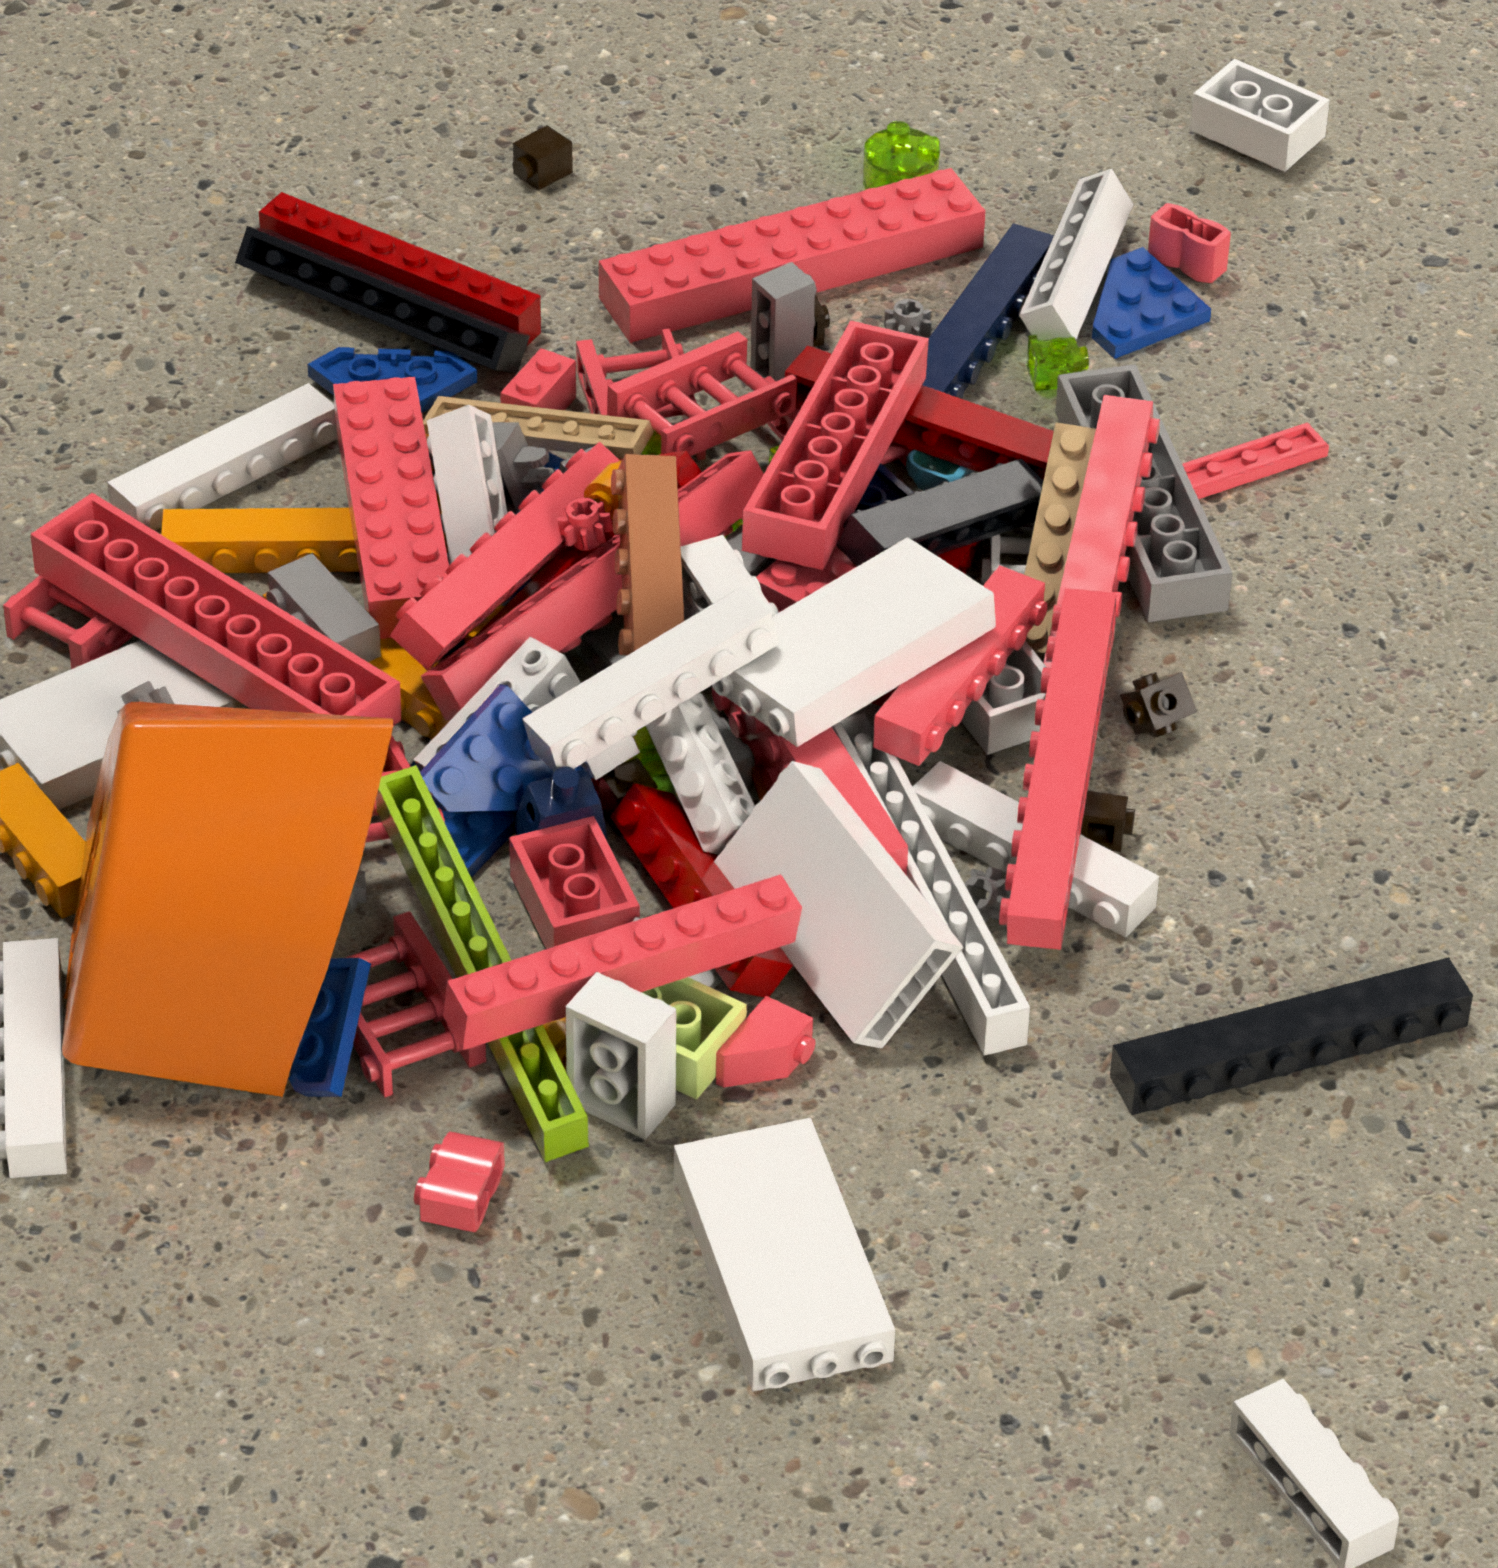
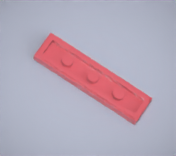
M1307 422L1183 463L1182 465L1198 499H1202L1327 457L1329 445Z

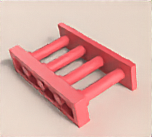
M670 328L662 329V350L604 358L603 354L597 355L592 339L576 341V372L591 414L607 415L608 385L615 383L612 379H605L607 373L651 368L684 354L681 343L675 344ZM694 394L688 396L697 404ZM672 404L655 410L664 418L682 415L683 421L689 419ZM654 431L645 447L661 445V436ZM706 450L696 454L697 460L706 459Z
M737 331L608 385L607 415L650 420L653 430L661 436V454L687 450L689 455L693 456L795 412L797 378L792 374L776 382L769 383L747 365L748 339ZM736 376L753 391L737 397L722 385L721 382ZM704 390L721 405L705 411L688 396ZM672 404L689 419L672 425L655 410Z
M40 575L20 592L11 596L3 605L7 637L14 640L32 625L69 645L71 669L119 649L134 636ZM60 602L91 618V620L83 627L75 629L46 613Z
M410 911L393 916L394 936L390 937L388 943L344 957L361 958L371 963L370 968L396 960L398 963L404 962L408 969L406 973L366 986L362 1007L412 989L417 993L422 991L426 997V1002L369 1022L365 1021L360 1012L353 1047L360 1057L361 1068L366 1080L369 1083L375 1081L384 1098L393 1095L392 1070L448 1050H452L454 1053L460 1052L469 1068L486 1062V1043L462 1050L445 1021L443 1010L447 981L453 978ZM431 1019L436 1023L441 1021L445 1028L444 1033L387 1053L384 1052L377 1040L379 1037Z

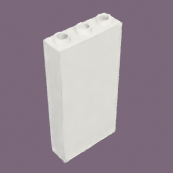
M907 537L772 616L779 644L714 683L712 687L720 696L727 697L741 707L747 715L754 716L768 726L775 735L782 736L798 747L996 627L994 593Z
M139 640L0 699V766L3 770L19 763L56 808L60 810L94 795L107 741L118 716L117 711L125 705L121 695L150 681L154 689H160L165 686L175 704L240 708L245 705L146 642Z
M791 761L787 768L778 775L777 781L763 799L754 806L750 816L733 838L727 841L725 848L714 861L735 889L780 874L783 876L802 906L795 942L782 946L781 949L853 1043L882 1049L963 948L962 944L820 768Z
M811 1118L674 1145V1179L752 1392L768 1388H781L795 1382L814 1378H827L837 1373L860 1368H874L884 1363L893 1362L894 1325Z

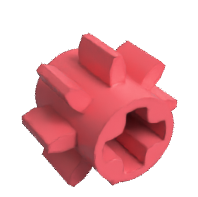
M578 498L564 506L566 516L557 518L560 535L565 536L568 547L574 545L579 550L589 551L598 548L602 543L606 542L604 532L612 531L613 526L610 513H605L603 502L597 503L591 498Z

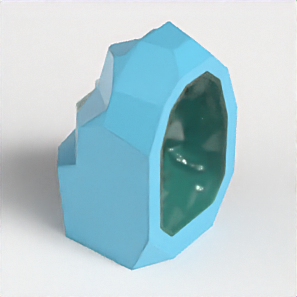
M915 449L906 457L908 475L913 478L918 488L923 491L936 487L945 481L949 483L964 478L966 475L974 472V470Z

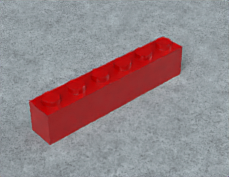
M634 783L610 817L673 909L735 889L714 863L717 856L703 851L686 812L675 796L670 792ZM781 947L717 967L715 970L729 990L764 998L765 996H771L793 964Z

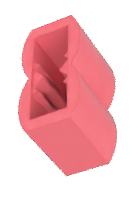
M1166 203L1151 216L1148 252L1164 266L1180 268L1184 274L1197 282L1213 283L1227 271L1231 233L1226 227L1217 222L1198 218L1187 208Z
M449 1131L442 1144L436 1143L430 1156V1170L426 1177L418 1179L414 1192V1204L420 1206V1220L476 1232L485 1217L490 1198H492L497 1190L504 1171V1142Z

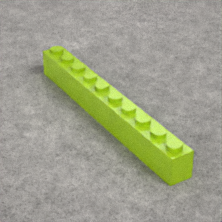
M417 765L382 776L376 797L377 812L456 978L511 961ZM540 1025L488 1042L544 1161L548 1162L589 1147L588 1116L544 1026Z

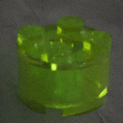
M902 121L891 122L888 124L887 129L878 131L870 136L864 145L863 185L865 190L896 183L903 179L930 174L939 170V139L923 131L910 128L907 123Z

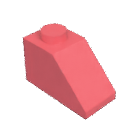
M765 996L716 1052V1084L725 1088L788 1078L800 1063L805 1064L810 1059L814 1051L816 1042L812 1038L813 1017Z

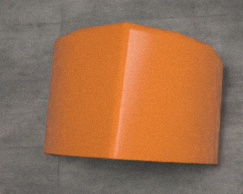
M130 702L122 707L107 741L87 824L79 902L71 933L64 998L67 999L62 1054L68 1061L81 1066L283 1097L292 1063L325 978L361 864L392 735L393 718L151 702Z

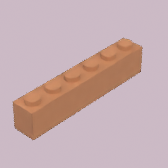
M625 454L619 468L612 471L611 492L612 495H618V509H615L613 514L614 535H620V549H617L615 553L616 575H622V589L618 590L616 606L618 615H624V629L620 630L618 640L620 655H629L684 622L676 456Z

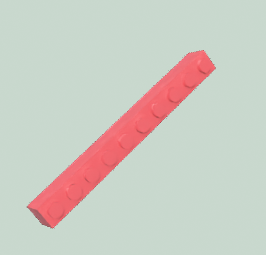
M751 450L726 454L678 489L680 546L720 535L726 537L734 530L732 525L739 519L743 520V510L764 475ZM620 535L610 538L421 675L423 682L445 720H451L529 637L560 653H565L578 646L582 642L580 636L589 629L591 631L599 629L613 619L611 613L617 610V593L619 589H622V575H616L615 553L617 549H620Z
M1065 588L1062 605H1054L1052 631H1057V635L1048 637L1046 662L1052 663L1051 668L1043 667L1041 677V693L1046 694L1045 700L1037 699L1035 711V725L1040 726V731H1032L1030 737L1029 757L1035 759L1034 764H1026L1024 771L1023 790H1028L1029 793L1028 797H1020L1018 805L1017 823L1023 824L1022 831L1014 830L1012 838L1011 856L1017 857L1016 864H1008L1006 872L1005 890L1011 891L1010 898H1002L1000 905L999 925L1007 926V944L1058 950L1062 948L1116 624V593Z

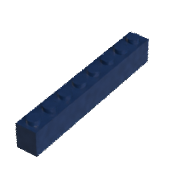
M1015 223L1011 225L929 337L926 379L922 384L923 386L961 399L963 398L964 391L969 384L974 385L984 363H990L993 359L999 342L1001 340L1005 341L1008 338L1014 321L1017 318L1021 319L1019 314L1054 235Z

